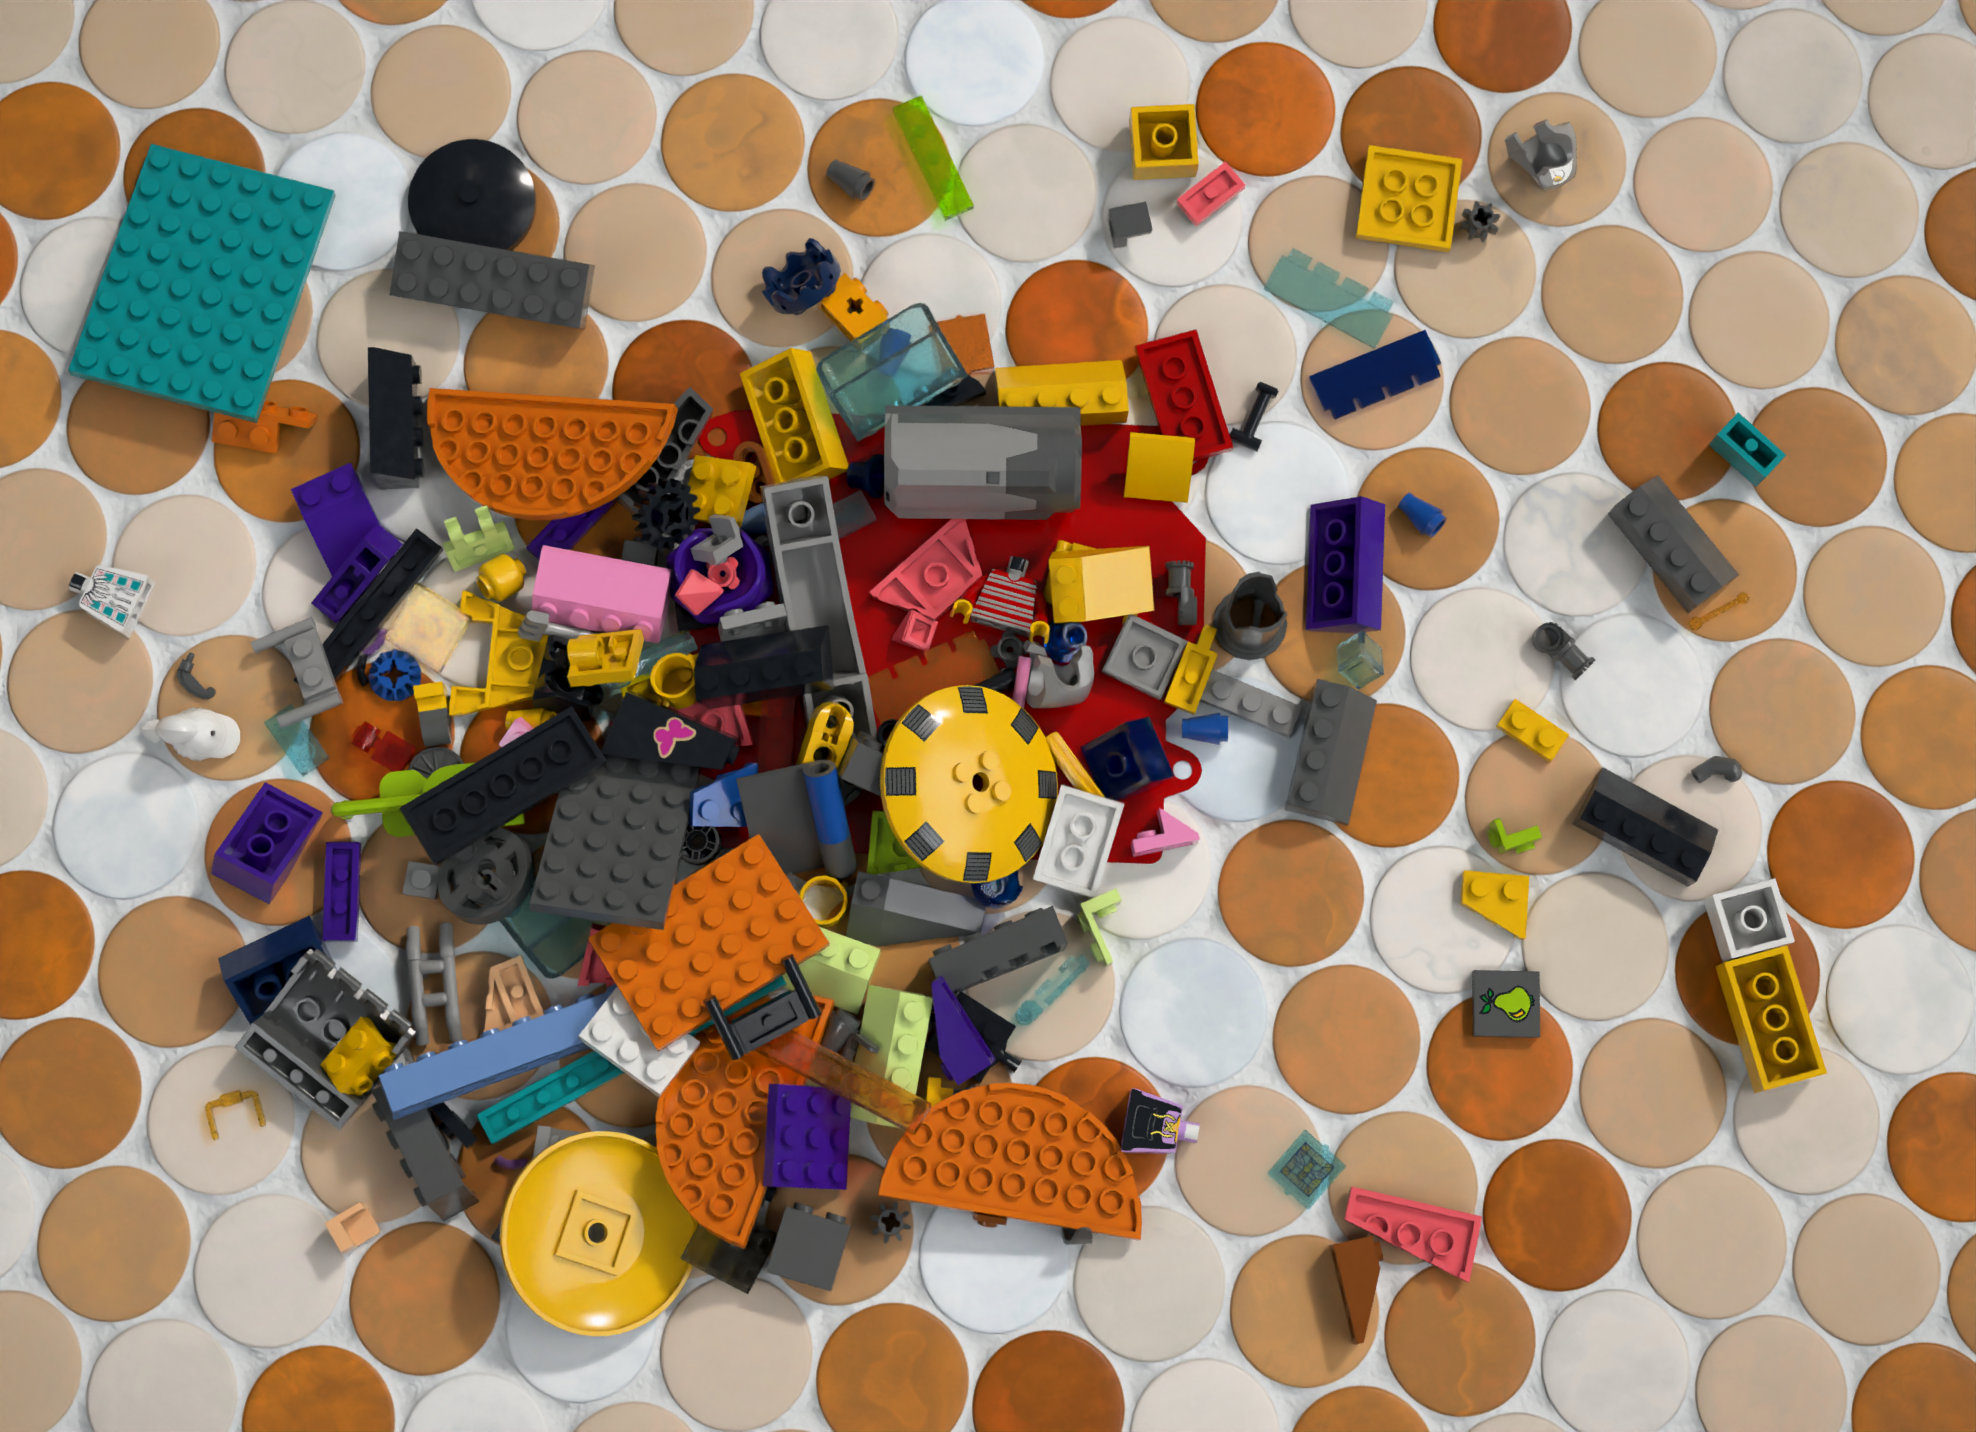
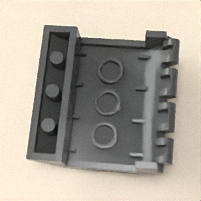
M309 949L291 970L293 975L264 1014L251 1024L234 1048L338 1130H341L369 1098L372 1091L379 1085L380 1080L378 1077L373 1082L371 1089L362 1096L340 1093L320 1064L361 1016L370 1018L387 1042L397 1043L392 1049L396 1057L391 1065L395 1064L407 1048L415 1031L411 1029L413 1023L395 1009L392 1012L387 1010L389 1005L368 988L363 991L361 989L362 983L343 968L336 970L334 968L336 963L319 949L315 951Z

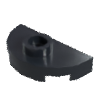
M961 373L947 374L933 382L927 392L925 406H960L985 395L986 390L978 380L970 375Z
M444 1102L430 1107L443 1121L439 1128L451 1140L457 1137L467 1149H470L477 1142V1137L472 1134L471 1129Z

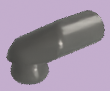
M1713 756L1691 770L1693 777L1698 783H1702L1714 774L1724 775L1725 779L1729 780V782H1736L1742 777L1740 763L1736 759Z

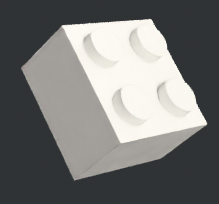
M1775 878L1714 894L1704 899L1723 963L1795 942Z

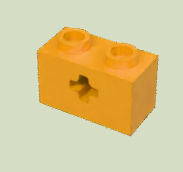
M844 273L838 279L835 291L818 302L817 305L849 341L862 352L889 326V318L887 317L889 312L878 300L873 302L865 294L867 289L856 277L851 279ZM852 306L855 310L861 308V313L858 314L854 311L850 314V307Z

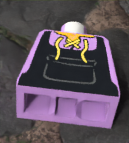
M1132 1088L1129 1093L1121 1152L1125 1154H1174L1178 1140L1197 1143L1200 1124L1181 1120L1182 1105Z

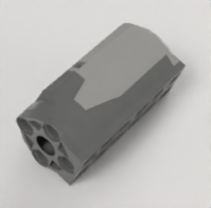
M885 405L884 500L885 505L898 518L1047 520L1054 513H1073L1076 509H1080L1082 457L1080 407Z

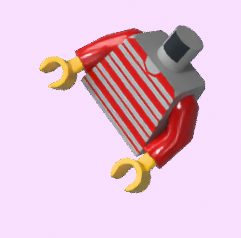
M1010 557L1006 572L992 569L990 575L980 576L965 590L962 597L954 603L950 613L952 618L955 613H962L965 616L964 624L968 623L971 615V622L1003 631H1013L1017 635L1028 637L1030 642H1033V637L1036 635L1045 638L1044 644H1047L1049 640V610L1044 593L1036 588L1035 580L1025 578L1029 561L1020 557Z

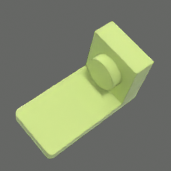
M1117 888L1081 903L1079 906L1081 913L1076 914L1083 932L1089 931L1094 943L1090 944V948L1097 963L1103 961L1105 967L1112 965L1113 960L1093 916L1098 914L1099 919L1118 911L1116 906L1121 903L1122 899Z

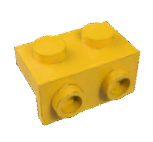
M361 1016L320 1065L340 1093L362 1096L371 1089L373 1082L384 1069L392 1064L396 1057L392 1049L397 1043L387 1042L371 1019Z

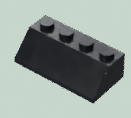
M368 347L370 474L380 490L419 488V478H424L423 458L418 457V447L424 444L423 429L418 427L417 416L423 414L422 397L417 396V384H422L421 365H416L410 354Z
M824 625L703 644L694 666L696 701L707 709L834 690L829 626Z
M1604 767L1601 768L1573 822V825L1687 887L1697 882L1712 853L1719 830Z

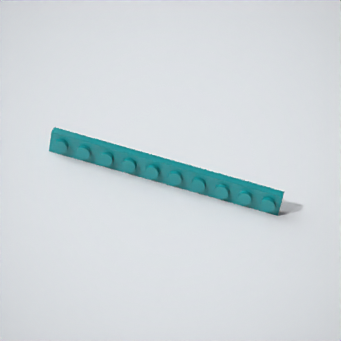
M783 975L725 1010L726 1018L786 986L787 983ZM709 1020L688 1034L694 1036L714 1025L713 1020ZM592 1051L477 1114V1117L491 1144H496L621 1076L624 1072L597 1052Z

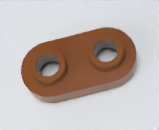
M746 441L736 448L733 460L750 463L751 455L756 454L757 459L753 464L756 466V471L748 500L761 504L763 499L759 491L760 486L763 483L766 485L775 484V479L764 447L758 443Z

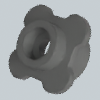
M1010 630L1003 632L999 643L991 647V655L994 658H1000L1005 662L1006 668L1011 667L1012 669L1017 667L1018 657L1027 655L1028 652L1023 647L1025 642H1021L1015 636V633ZM1012 647L1013 652H1007V648Z

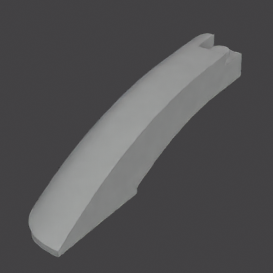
M828 476L803 477L760 486L765 511L764 520L779 603H784L787 614L785 629L786 631L824 625L829 626L834 690L798 695L805 731H807L811 715L816 707L822 703L836 702L850 713L854 722L852 734L858 735L859 731L875 737L877 742H879L868 675L865 670L844 571ZM830 715L828 717L827 727L831 728L836 725L835 716ZM824 746L817 748L813 755L814 761L825 760L829 754L828 748ZM839 777L844 805L846 806L861 794L863 788Z

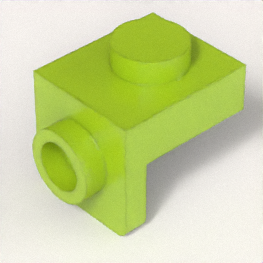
M1500 818L1490 822V829L1487 830L1490 844L1493 848H1498L1499 854L1516 850L1517 855L1535 849L1534 843L1542 838L1538 825L1507 836Z

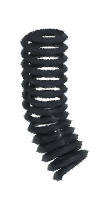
M362 654L363 656H358L361 658L357 660V666L359 667H356V671H358L356 676L360 685L364 687L369 683L365 674L368 656Z

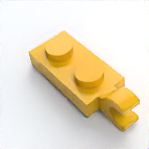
M1205 624L1197 645L1187 642L1164 700L1165 704L1192 715L1195 714L1218 653L1209 650L1217 632L1216 628Z

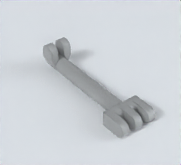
M532 610L527 612L525 619L518 629V635L521 638L540 642L543 634L555 635L564 639H575L580 635L600 633L549 622V614Z

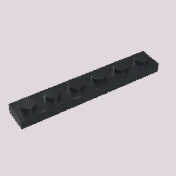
M417 528L322 644L336 683L443 552V548ZM295 677L294 681L299 685L297 677Z

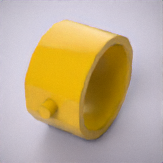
M681 653L668 654L659 659L653 666L650 675L651 686L663 701L662 706L681 709L697 702L694 676L688 688L681 693L671 695L662 692V684L665 677L674 669L686 667L693 669L694 673L695 662L693 661V655L687 654L686 656Z
M816 876L805 883L801 888L799 897L804 901L809 889L817 884L827 883L839 889L843 895L844 903L837 916L830 920L821 921L814 919L821 928L832 927L839 923L846 915L848 897L845 888L848 884L845 881L840 883L837 879L829 876Z

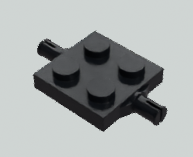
M960 991L956 997L995 1057V1061L990 1066L972 1077L982 1082L989 1069L998 1062L1015 1073L1018 1067L1007 1060L1009 1059L1018 1066L1022 1060H1019L1005 1050L1008 1039L1016 1026ZM933 1005V1006H932V1011L934 1012V1014L931 1013L930 1019H932L933 1021L936 1022V1020H935L934 1005ZM935 1024L934 1033L925 1047L940 1056Z

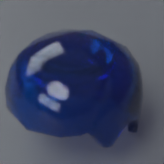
M1018 871L998 880L971 883L974 897L985 907L1000 909L1011 905L1023 890V886L1019 883Z

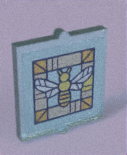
M1304 1130L1267 1174L1285 1189L1284 1193L1286 1195H1292L1309 1210L1344 1170L1346 1165L1329 1151L1327 1144L1322 1145L1308 1131Z

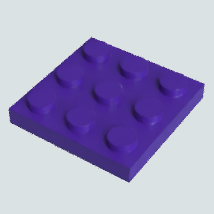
M769 1084L763 1186L847 1190L852 1094L842 1088Z

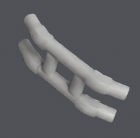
M449 922L440 924L439 947L441 959L421 961L420 928L417 926L407 928L406 953L409 968L412 1021L416 1044L420 1046L430 1043L425 1007L445 1005L450 1041L456 1042L463 1039L454 959L453 925ZM442 972L444 992L424 994L423 974Z

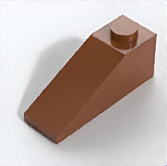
M1373 1236L1329 1245L1353 1344L1364 1343L1380 1273L1379 1262L1383 1261L1381 1245L1379 1241L1374 1242Z

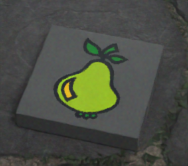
M1473 970V1037L1540 1038V971Z

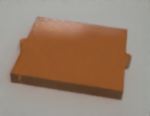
M985 314L967 317L957 315L955 319L933 322L943 376L952 373L971 375L975 371L995 368Z

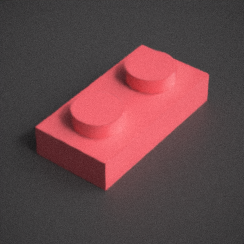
M1225 161L1177 198L1176 204L1192 223L1198 226L1243 191L1246 185Z

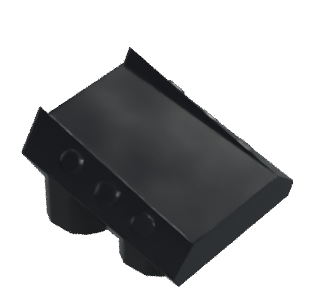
M549 635L532 698L535 708H544L558 714L572 706L581 721L591 720L594 708L603 701V689L600 684L570 687L567 678L570 668L567 654L569 640Z

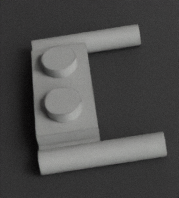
M312 617L251 641V646L256 654L283 642L285 643L301 692L307 701L306 705L277 716V721L282 729L343 704Z

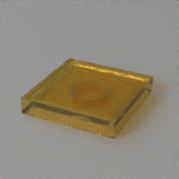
M415 583L384 638L435 672L440 673L473 617L423 584Z

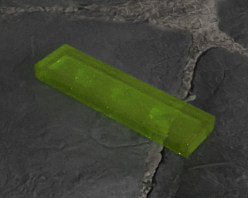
M922 96L893 107V113L944 220H949L974 209V204Z

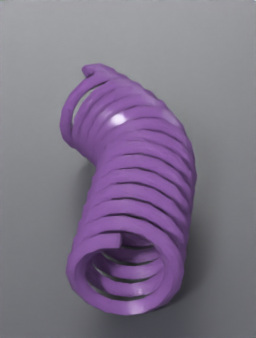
M382 628V630H378L377 639L365 651L363 650L364 654L370 657V655L383 646L385 638H387V629Z
M501 1155L494 1160L497 1166L499 1165L501 1168L504 1166V1169H506V1166L509 1169V1163L510 1169H514V1164L515 1169H519V1166L521 1168V1163L522 1168H524L528 1162L527 1158L513 1159L512 1161L504 1159Z

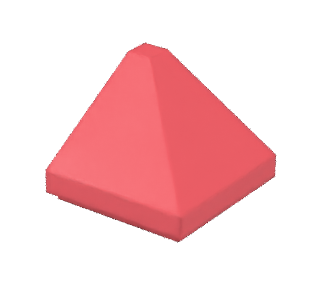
M691 569L675 596L693 615H698L715 601L724 590L704 575Z
M909 610L894 633L892 641L928 652L938 622L916 611Z

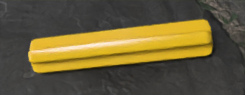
M1053 732L1048 735L1046 742L1051 749L1054 761L1073 787L1104 797L1060 734Z

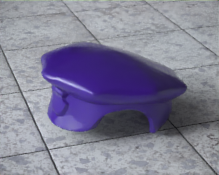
M712 528L693 530V534L687 536L666 557L667 568L672 569L670 581V596L672 600L686 609L702 624L719 623L720 617H724V614L731 610L742 609L743 612L756 610L755 607L762 604L773 593L769 552L743 530H740L743 547L728 556L734 557L738 561L736 575L740 580L739 586L735 589L721 587L724 590L723 593L698 615H693L675 594L691 569L708 578L707 562L694 560L691 548L713 535ZM722 570L720 575L724 577L726 572Z

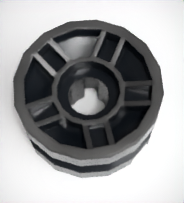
M688 823L681 858L689 864L696 866L707 865V863L715 860L722 847L721 835L715 826H690ZM697 835H700L704 839V843L701 847L696 848L691 844V840L694 841Z

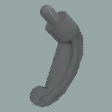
M189 653L186 660L182 659L178 668L177 677L179 682L194 696L201 699H210L216 694V691L212 687L205 690L191 674L194 666L192 663L194 653Z

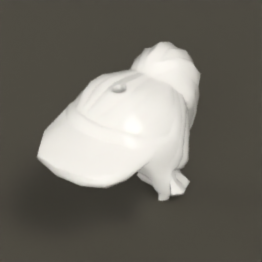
M188 708L176 715L164 717L160 721L158 719L147 721L140 728L143 737L155 744L163 740L166 743L172 744L177 754L188 757L193 761H202L207 758L223 759L235 753L240 743V730L237 722L228 716L203 708Z

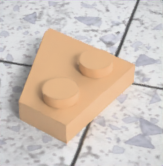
M522 955L490 967L485 1030L483 1032L493 1028H499L501 1031L512 1027V1023L520 1018L530 1016L531 1019L544 1015Z

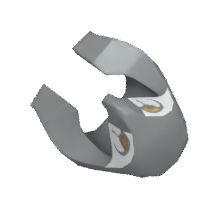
M1547 119L1540 121L1533 127L1536 135L1523 143L1517 132L1507 136L1504 141L1508 155L1525 168L1544 191L1558 189L1575 177L1577 171V141L1570 122L1552 126Z

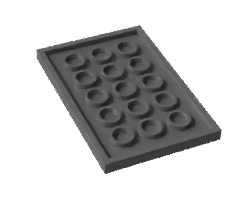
M603 754L607 764L563 789L558 794L530 900V911L664 930L689 823L690 792L697 788L700 767Z

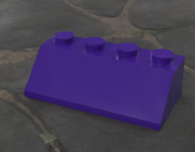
M1363 496L1311 504L1306 630L1353 634L1381 630L1385 504Z

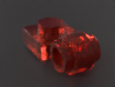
M364 721L362 726H357L352 734L354 738L351 742L352 745L366 753H369L371 748L376 749L370 759L392 772L404 771L417 750L414 745L388 730L381 740L378 737L381 730Z

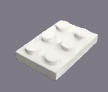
M1061 785L1033 880L1095 898L1124 803Z
M618 987L601 1006L578 1038L659 1098L700 1045L697 1039L687 1034L658 1052Z

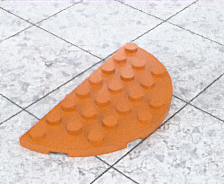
M429 388L427 401V422L433 441L432 446L448 476L466 495L480 505H487L488 509L502 515L526 520H555L580 515L596 509L624 493L648 471L658 458L669 439L678 412L675 404L438 388Z
M813 996L821 1011L820 1016L810 1019L760 1047L745 1053L737 1060L731 1059L715 1024L701 1031L695 1037L700 1042L699 1047L660 1098H658L655 1116L656 1147L667 1182L677 1200L690 1216L713 1235L730 1244L745 1249L768 1187L763 1186L769 1084L805 1086L835 1005L833 999ZM764 997L727 1017L729 1024H731L733 1019L771 1000L770 997Z
M993 1083L978 1086L949 1096L928 1109L915 1120L895 1145L884 1167L877 1191V1196L1073 1230L1088 1227L1092 1230V1233L1141 1240L1140 1197L1138 1198L1137 1187L1132 1175L1134 1173L1125 1153L1121 1152V1146L1115 1137L1091 1112H1087L1076 1103L1070 1101L1068 1097L1030 1084Z

